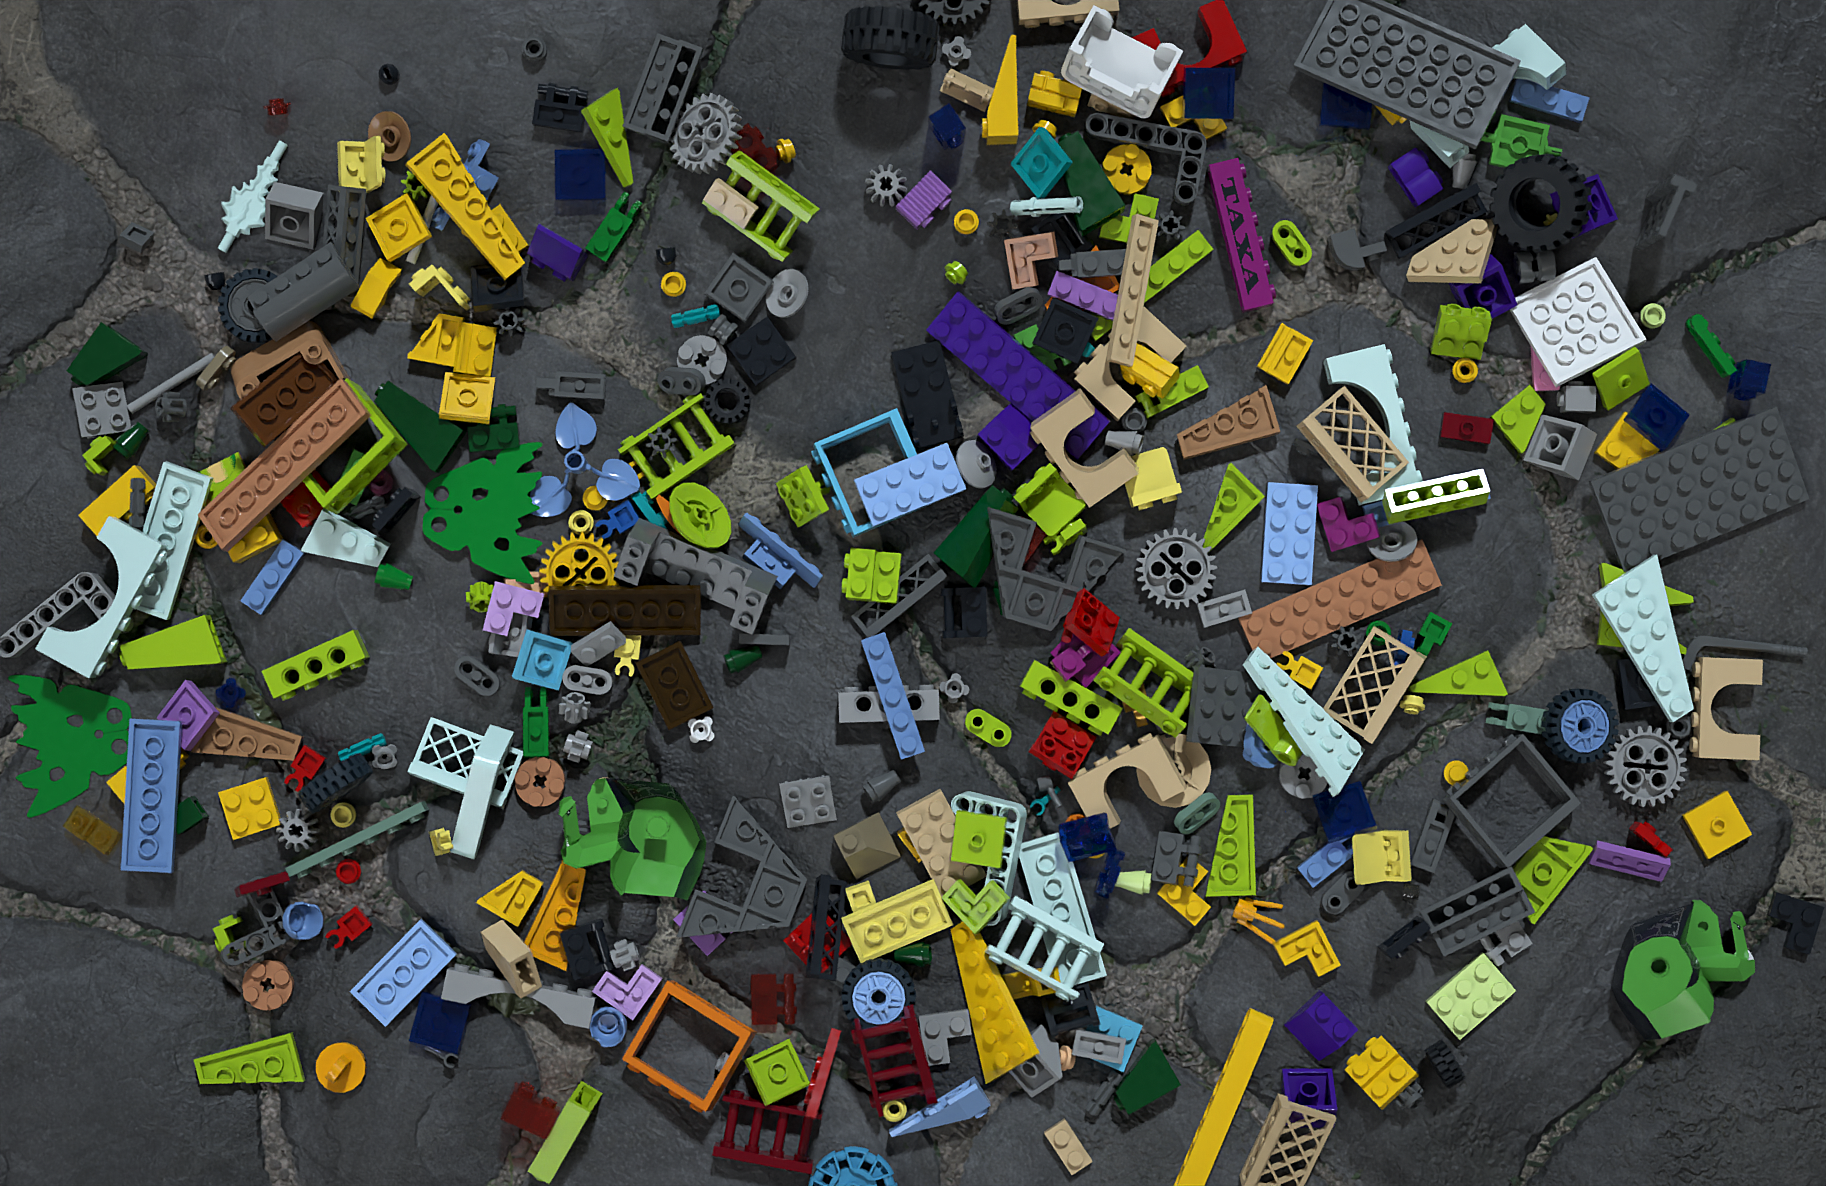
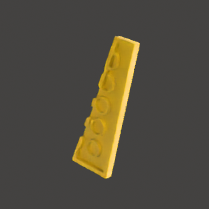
M443 133L410 159L406 166L501 277L506 280L524 266L525 262L508 234L504 232L497 216L493 214L488 206L484 195L480 193L470 172L468 173L461 162L462 159L451 141Z

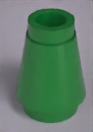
M388 563L386 565L379 564L374 583L380 584V587L409 590L413 576Z

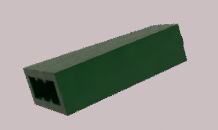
M1077 131L1060 137L1058 145L1073 162L1063 174L1069 198L1078 196L1082 198L1083 210L1080 213L1073 214L1079 234L1083 237L1124 213L1125 204Z
M387 381L386 384L382 383L375 392L377 397L374 402L429 468L436 473H440L466 434V431L449 420L439 419V413L390 381Z
M993 485L934 551V554L973 588L978 585L994 555L988 507L1013 515L1019 509L1012 502L1014 497L1003 488L999 491Z

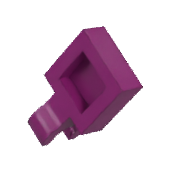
M1084 644L1075 652L1070 646L1050 663L1066 682L1086 667L1083 659L1094 650L1087 644Z

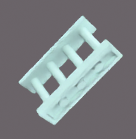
M1015 896L1007 907L1012 910L1011 914L1013 916L997 947L989 945L985 953L989 954L988 958L991 961L1000 965L1005 963L1055 990V995L1066 1001L1076 999L1079 993L1073 990L1072 987L1088 956L1091 957L1092 954L1098 955L1104 943ZM1027 918L1034 922L1033 926L1035 928L1018 960L1005 952L1019 924ZM1049 930L1056 934L1055 938L1057 941L1040 972L1027 964L1043 933ZM1071 942L1079 947V953L1062 984L1051 978L1050 975L1065 945Z

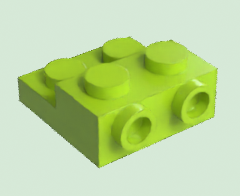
M1457 304L1440 305L1430 349L1431 354L1481 360L1484 343L1487 342L1492 320L1490 311L1482 307H1473L1471 309L1462 308Z
M851 548L850 554H845L844 568L848 569V578H843L842 593H846L848 600L897 604L902 554Z

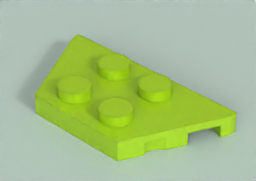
M1544 836L1519 858L1512 868L1536 912L1527 917L1532 924L1536 923L1594 848L1588 845Z

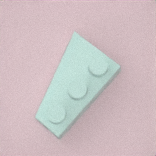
M323 508L301 551L378 567L391 544L347 519Z

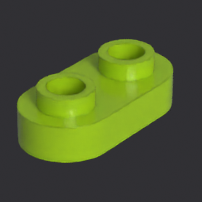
M1282 220L1276 223L1272 229L1271 236L1277 247L1291 265L1297 267L1305 265L1312 256L1310 245L1291 221ZM1280 230H1286L1288 237L1282 238L1279 234ZM1300 250L1302 258H1296L1294 251Z
M973 709L966 715L965 725L973 734L995 747H1003L1009 743L1011 730L1005 723L981 709ZM975 717L982 718V724L980 726H975L973 724V719ZM996 730L1003 731L1004 736L1002 739L994 737Z

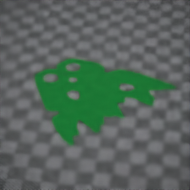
M532 442L521 444L518 448L504 449L497 455L495 465L486 458H480L431 480L425 489V503L431 509L424 514L423 533L430 540L450 551H459L467 545L471 553V560L475 564L503 577L516 579V581L534 584L535 581L521 558L535 554L537 548L543 543L539 540L521 537L517 535L515 530L521 527L518 521L520 517L540 509L539 506L532 503V498L527 494L535 488L536 481L542 477V472L517 473V470L523 464L534 459L532 452L542 447V443ZM439 486H445L449 491L448 498L442 502L437 501L433 494L434 490ZM483 488L488 490V495L479 501L472 498L474 489ZM461 506L462 512L455 514L454 507ZM436 517H443L447 522V526L442 532H435L431 527L432 520ZM499 537L508 539L509 549L507 551H502L494 546V542Z
M12 675L8 677L10 681L19 685L18 692L29 695L37 702L36 704L11 706L12 712L18 715L19 721L27 726V729L23 732L24 736L18 739L16 743L39 750L36 759L42 761V765L39 768L19 774L16 777L25 788L38 789L27 817H35L46 813L89 788V779L92 771L99 775H109L127 763L129 736L127 728L129 727V719H132L130 706L126 702L71 684L65 686L58 693L56 684L52 680L29 675ZM112 708L120 709L123 714L122 720L117 724H112L107 719V713ZM81 715L83 724L80 727L72 726L67 722V717ZM96 730L103 732L102 738L95 737ZM116 739H123L127 743V750L121 755L115 754L111 748L113 741ZM61 767L65 771L64 777L57 781H51L50 770Z

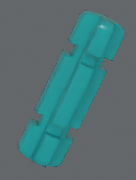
M714 304L707 306L706 309L702 307L685 311L684 314L671 315V321L674 328L683 327L684 324L691 325L707 321L708 318L711 320L717 319L720 316L719 307Z
M382 733L372 736V739L363 740L350 746V749L345 748L339 751V759L343 761L357 753H361L362 756L372 752V748L375 745L386 746V739Z

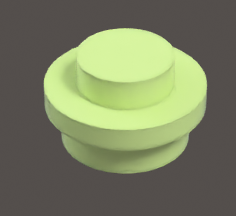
M1648 304L1640 312V320L1647 328H1657L1665 321V311L1658 304Z

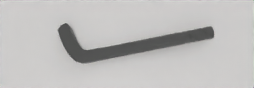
M1697 636L1687 646L1686 655H1683L1682 661L1684 669L1690 670L1698 651L1703 646L1786 654L1806 657L1808 649L1807 647Z

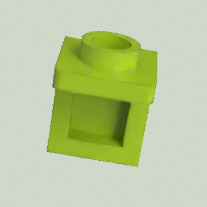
M99 436L91 442V448L82 455L87 461L85 463L86 467L93 474L98 473L105 476L108 473L99 461L114 449L112 446L116 442L111 437Z
M233 915L218 920L220 925L213 928L217 937L214 941L219 952L226 945L236 941L230 926L242 922L241 917L234 919ZM229 948V950H230V953H229V954L235 952V951H233L231 948Z

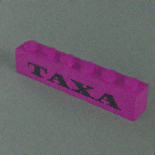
M1238 158L1209 164L1207 172L1241 312L1244 313L1269 307L1274 303L1273 299H1276L1274 285H1269L1267 275H1270V267L1267 260L1263 261L1261 253L1264 250V243L1262 237L1257 236L1255 227L1258 226V218L1256 212H1251L1249 204L1253 200L1250 188H1246L1244 178H1247L1245 166L1243 163H1239Z

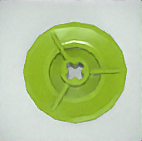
M682 483L675 487L669 497L671 517L679 533L689 542L704 548H719L727 543L731 535V520L726 507L718 496L708 488L697 483Z

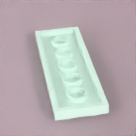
M167 461L163 462L142 532L168 545L165 550L167 556L161 565H157L154 570L155 578L152 584L143 590L141 594L143 600L137 610L165 620L170 619L201 520L197 514L205 507L213 477Z
M1064 831L1021 843L1019 859L1033 905L1096 939ZM1048 930L1042 936L1049 956L1057 939L1055 938L1056 934ZM1071 942L1065 945L1055 965L1058 966L1060 982L1062 984L1079 953V947ZM1100 953L1096 956L1093 954L1091 957L1088 956L1074 985L1107 976Z

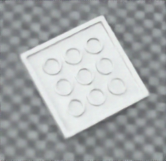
M1597 257L1555 277L1554 280H1549L1515 297L1518 305L1510 309L1555 387L1622 355L1634 346L1638 347L1646 342L1645 336Z

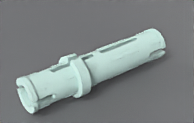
M1079 196L1052 199L1032 197L1030 200H1013L1010 205V211L1013 216L1031 215L1032 217H1039L1041 214L1080 213L1083 210V201Z

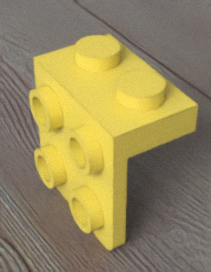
M373 136L365 142H337L339 186L366 189V193L380 187L385 181V169L382 167L381 160L384 156L385 148L380 136Z
M431 265L426 270L423 268L418 270L411 277L413 281L409 285L422 297L441 282L462 308L466 311L471 308L467 303L470 301L469 297L458 286L454 288L451 285L454 280L442 267L437 269Z
M1161 447L1140 453L1139 455L1130 456L1139 467V474L1124 483L1131 508L1138 506L1140 511L1153 507L1152 502L1162 499L1163 504L1177 500L1176 495L1182 493L1180 484L1176 482L1166 448Z
M1382 830L1353 835L1354 876L1357 885L1383 881H1411L1409 833L1407 830Z

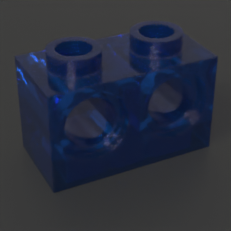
M950 103L928 117V126L944 150L949 147L953 150L964 142L963 138L966 134V127Z
M1749 359L1735 363L1734 366L1737 371L1730 375L1727 393L1733 394L1734 399L1749 401V398L1756 399L1757 396L1765 394L1771 364Z

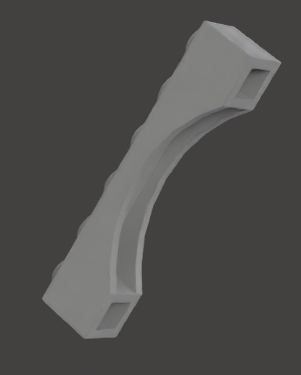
M455 964L454 967L447 969L441 999L466 1004L488 994H516V992L504 976H495L492 970L479 969V972L469 970L470 966ZM541 981L542 987L526 995L545 1004L558 1015L564 1024L588 1029L590 1028L598 997L592 995L591 990L578 988L577 992L567 990L568 986L554 983L553 987L545 986L543 981Z

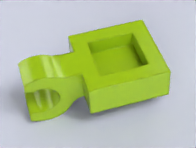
M1081 519L1077 521L1072 520L1063 528L1060 535L1054 537L1046 536L1043 541L1045 545L1052 541L1056 542L1057 546L1051 550V553L1057 555L1066 545L1069 546L1075 542L1078 535L1083 536L1088 530Z

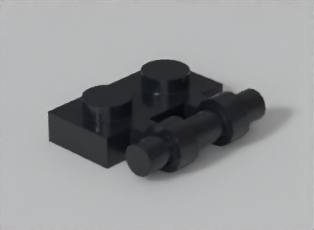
M548 83V85L538 84L537 93L546 94V100L535 99L532 125L582 133L585 117L581 110L585 107L576 104L578 99L587 101L588 91L579 90V87L571 86L570 88L559 87L556 83ZM555 97L568 98V104L554 102Z

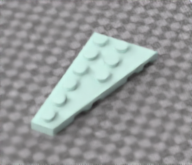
M1653 555L1592 594L1669 722H1675L1694 708L1658 557Z
M1256 647L1243 663L1244 668L1258 688L1266 691L1272 700L1270 703L1274 711L1279 710L1286 720L1283 722L1284 726L1303 754L1312 758L1318 767L1315 769L1316 773L1320 778L1325 777L1331 786L1328 790L1334 797L1341 791L1365 749L1326 713L1304 689L1300 688L1285 671L1273 662L1259 647Z

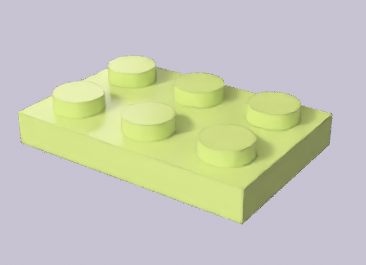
M1481 952L1425 1002L1452 1033L1461 1040L1515 993L1516 990L1487 956Z

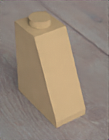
M503 920L481 931L487 952L520 999L542 987L531 949Z

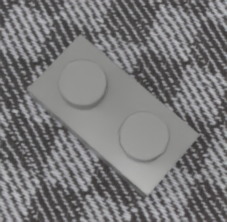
M1245 590L1196 604L1203 628L1252 614Z
M610 621L572 644L571 653L585 667H588L624 645L626 637Z
M1076 1029L1071 1054L1122 1064L1126 1038Z

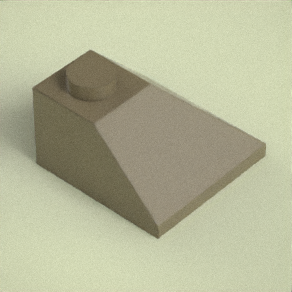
M879 812L834 834V838L856 879L901 857Z

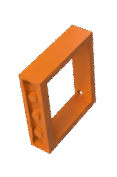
M667 980L622 1060L628 1063L627 1067L636 1073L642 1071L648 1075V1081L659 1087L664 1085L669 1088L668 1093L680 1100L685 1098L691 1102L689 1106L700 1113L703 1110L705 1112L712 1111L757 1031L676 981ZM671 995L740 1037L705 1099L636 1057Z

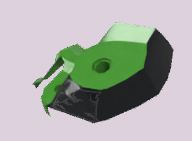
M614 778L596 779L587 796L591 832L585 836L579 833L576 804L572 796L565 797L560 801L559 815L563 817L565 840L561 849L563 863L577 869L610 860V877L613 886L620 893V896L624 893L688 900L704 863L707 841L696 818L670 783Z
M1692 900L1694 902L1692 904L1635 922L1631 925L1615 964L1611 989L1620 1009L1644 1039H1662L1710 1023V1018L1714 1011V998L1708 981H1745L1755 973V960L1746 945L1743 929L1746 926V922L1742 912H1733L1731 917L1736 948L1734 955L1724 952L1718 916L1701 900Z

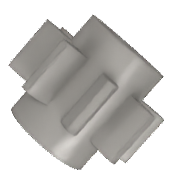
M569 693L566 697H562V703L559 704V714H565L564 720L569 723H580L583 719L588 718L591 703L585 702V696L581 693Z
M577 730L575 735H568L563 752L569 753L568 760L579 763L581 758H588L593 744L592 741L587 740L589 734Z
M626 939L616 942L614 944L615 949L610 951L615 967H623L624 972L635 968V961L640 960L635 943L628 944Z

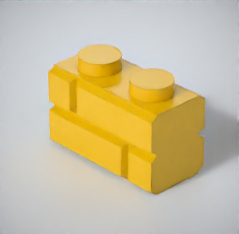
M1040 71V74L1034 73L1027 106L1075 117L1082 88L1070 83L1065 78L1064 80L1054 78L1055 74L1048 71Z
M1139 343L1136 345L1133 366L1120 365L1124 380L1132 385L1135 382L1141 385L1143 391L1151 397L1157 395L1164 399L1180 376L1179 367Z

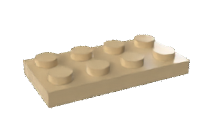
M941 789L896 812L931 879H934L941 897L957 880L961 879L967 886H970L987 876L981 865L951 861L956 817Z

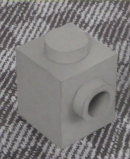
M1570 381L1568 386L1561 387V392L1558 391L1556 399L1557 406H1560V413L1595 412L1596 386H1584V382Z

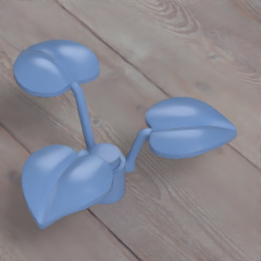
M572 402L564 408L556 425V439L558 443L565 449L575 446V449L567 453L564 459L567 467L564 482L561 485L560 480L554 476H544L536 481L535 488L530 492V498H532V503L539 506L540 509L530 514L540 517H553L565 512L572 501L571 493L564 489L568 485L570 474H581L586 469L600 476L596 483L597 490L607 500H622L640 489V481L636 472L623 460L609 459L605 461L602 472L588 464L587 459L579 452L580 445H588L594 440L597 426L594 419L587 412Z

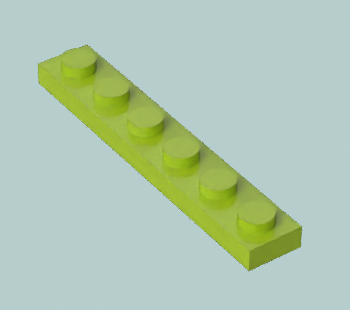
M1199 230L1150 267L1144 303L1213 251V248ZM1090 313L1099 318L1091 334L1093 340L1097 341L1112 329L1113 321Z

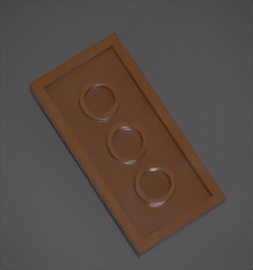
M299 352L230 409L262 446L265 447L302 416L338 379L323 362L316 365L311 364Z

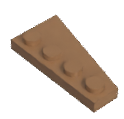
M1267 385L1251 395L1241 398L1233 405L1223 408L1215 415L1178 433L1177 440L1183 460L1280 434V428Z
M215 707L220 714L191 751L192 753L294 761L304 736Z

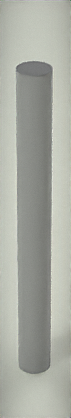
M211 352L128 404V409L132 414L162 396L163 392L167 393L205 369L215 355Z

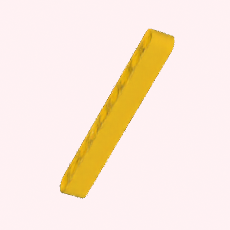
M1249 1008L1173 1186L1205 1185L1274 1020L1273 1017Z

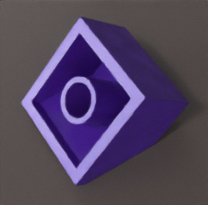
M1598 174L1587 177V181L1584 182L1586 188H1591L1592 195L1588 196V202H1592V210L1587 211L1586 215L1589 216L1587 224L1582 225L1583 231L1576 237L1618 219ZM1555 191L1550 196L1553 208L1559 214L1560 199L1557 191Z
M540 224L536 228L527 252L532 257L531 263L541 269H544L545 266L554 270L552 275L564 282L567 278L574 281L588 257L583 249Z
M1491 254L1489 255L1481 283H1449L1459 306L1471 309L1473 307H1482L1490 311L1492 319L1518 305L1502 264Z
M1012 403L1003 409L977 435L1011 472L1040 445L1034 441L1030 434L1032 431L1031 422L1033 421Z
M1320 990L1284 1024L1318 1061L1339 1049L1358 1031L1354 1024Z
M1282 1069V1095L1287 1096L1290 1102L1323 1111L1336 1117L1337 1103L1332 1069ZM1292 1111L1289 1117L1291 1123L1304 1119L1302 1113ZM1319 1119L1311 1122L1313 1128H1323L1327 1121ZM1306 1124L1299 1128H1309V1126Z

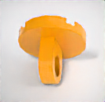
M337 1042L327 1046L320 1053L316 1061V1074L319 1082L326 1089L333 1092L345 1093L353 1090L363 1081L366 1074L367 1066L364 1054L357 1046L348 1042Z

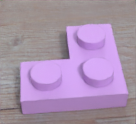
M495 581L483 630L508 636L514 612L539 618L544 593Z
M643 964L628 984L610 971H606L592 992L634 1020L662 980V977Z

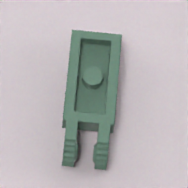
M1489 702L1488 708L1497 711L1504 710L1506 711L1505 720H1499L1494 717L1486 718V723L1504 726L1506 729L1542 734L1545 731V728L1541 727V721H1546V718L1542 716L1544 711L1548 710L1515 704L1504 705Z

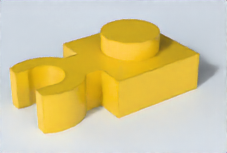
M1283 651L1282 654L1289 658V663L1281 665L1277 662V665L1283 671L1291 670L1292 673L1289 677L1292 680L1312 690L1324 668L1303 656L1297 662L1290 652Z

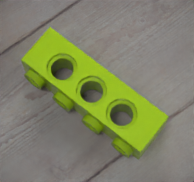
M1480 469L1387 489L1384 492L1382 504L1388 524L1486 504L1490 489L1484 470Z
M352 630L261 672L273 699L282 698V701L296 696V690L304 687L305 691L320 685L318 681L325 677L328 680H332L341 676V670L350 667L351 670L365 665L364 660L370 658L358 630ZM339 649L345 653V660L342 663H337L334 658L335 652ZM316 659L322 663V670L318 674L314 673L311 668L313 661ZM292 670H296L299 673V680L295 684L289 680V673Z
M1033 660L1020 684V687L1024 688L1022 694L1033 700L1037 696L1046 700L1044 706L1055 712L1059 708L1068 712L1066 718L1077 724L1081 720L1090 725L1088 730L1099 736L1103 732L1106 734L1110 733L1123 709L1070 679L1065 682L1058 672L1036 660ZM1045 680L1052 681L1055 686L1054 691L1049 695L1041 691V684ZM1067 692H1073L1077 698L1076 703L1070 707L1063 703V696ZM1089 704H1095L1098 707V715L1092 719L1085 715V708Z

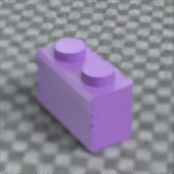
M929 171L896 205V210L915 229L918 230L921 226L926 228L935 218L932 214L938 208L943 210L952 201L950 198L952 191L932 171Z

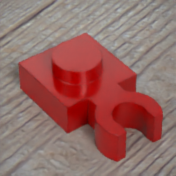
M304 745L290 765L296 769L295 773L288 775L284 783L287 785L295 778L299 782L295 791H301L305 786V778L308 777L310 780H313L327 758L309 746Z
M1635 821L1629 828L1661 856L1667 857L1673 850L1660 840L1655 834L1657 830L1645 821L1642 824Z
M356 905L336 921L341 928L329 931L325 937L328 939L334 934L337 935L339 942L334 946L337 949L344 945L347 936L353 941L373 924L359 906Z

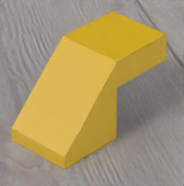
M379 258L367 273L351 303V307L373 319L385 304L388 290L400 277L402 269Z
M1055 966L1050 977L1060 982L1058 966ZM1020 971L1002 975L1013 999L1056 993L1055 990Z

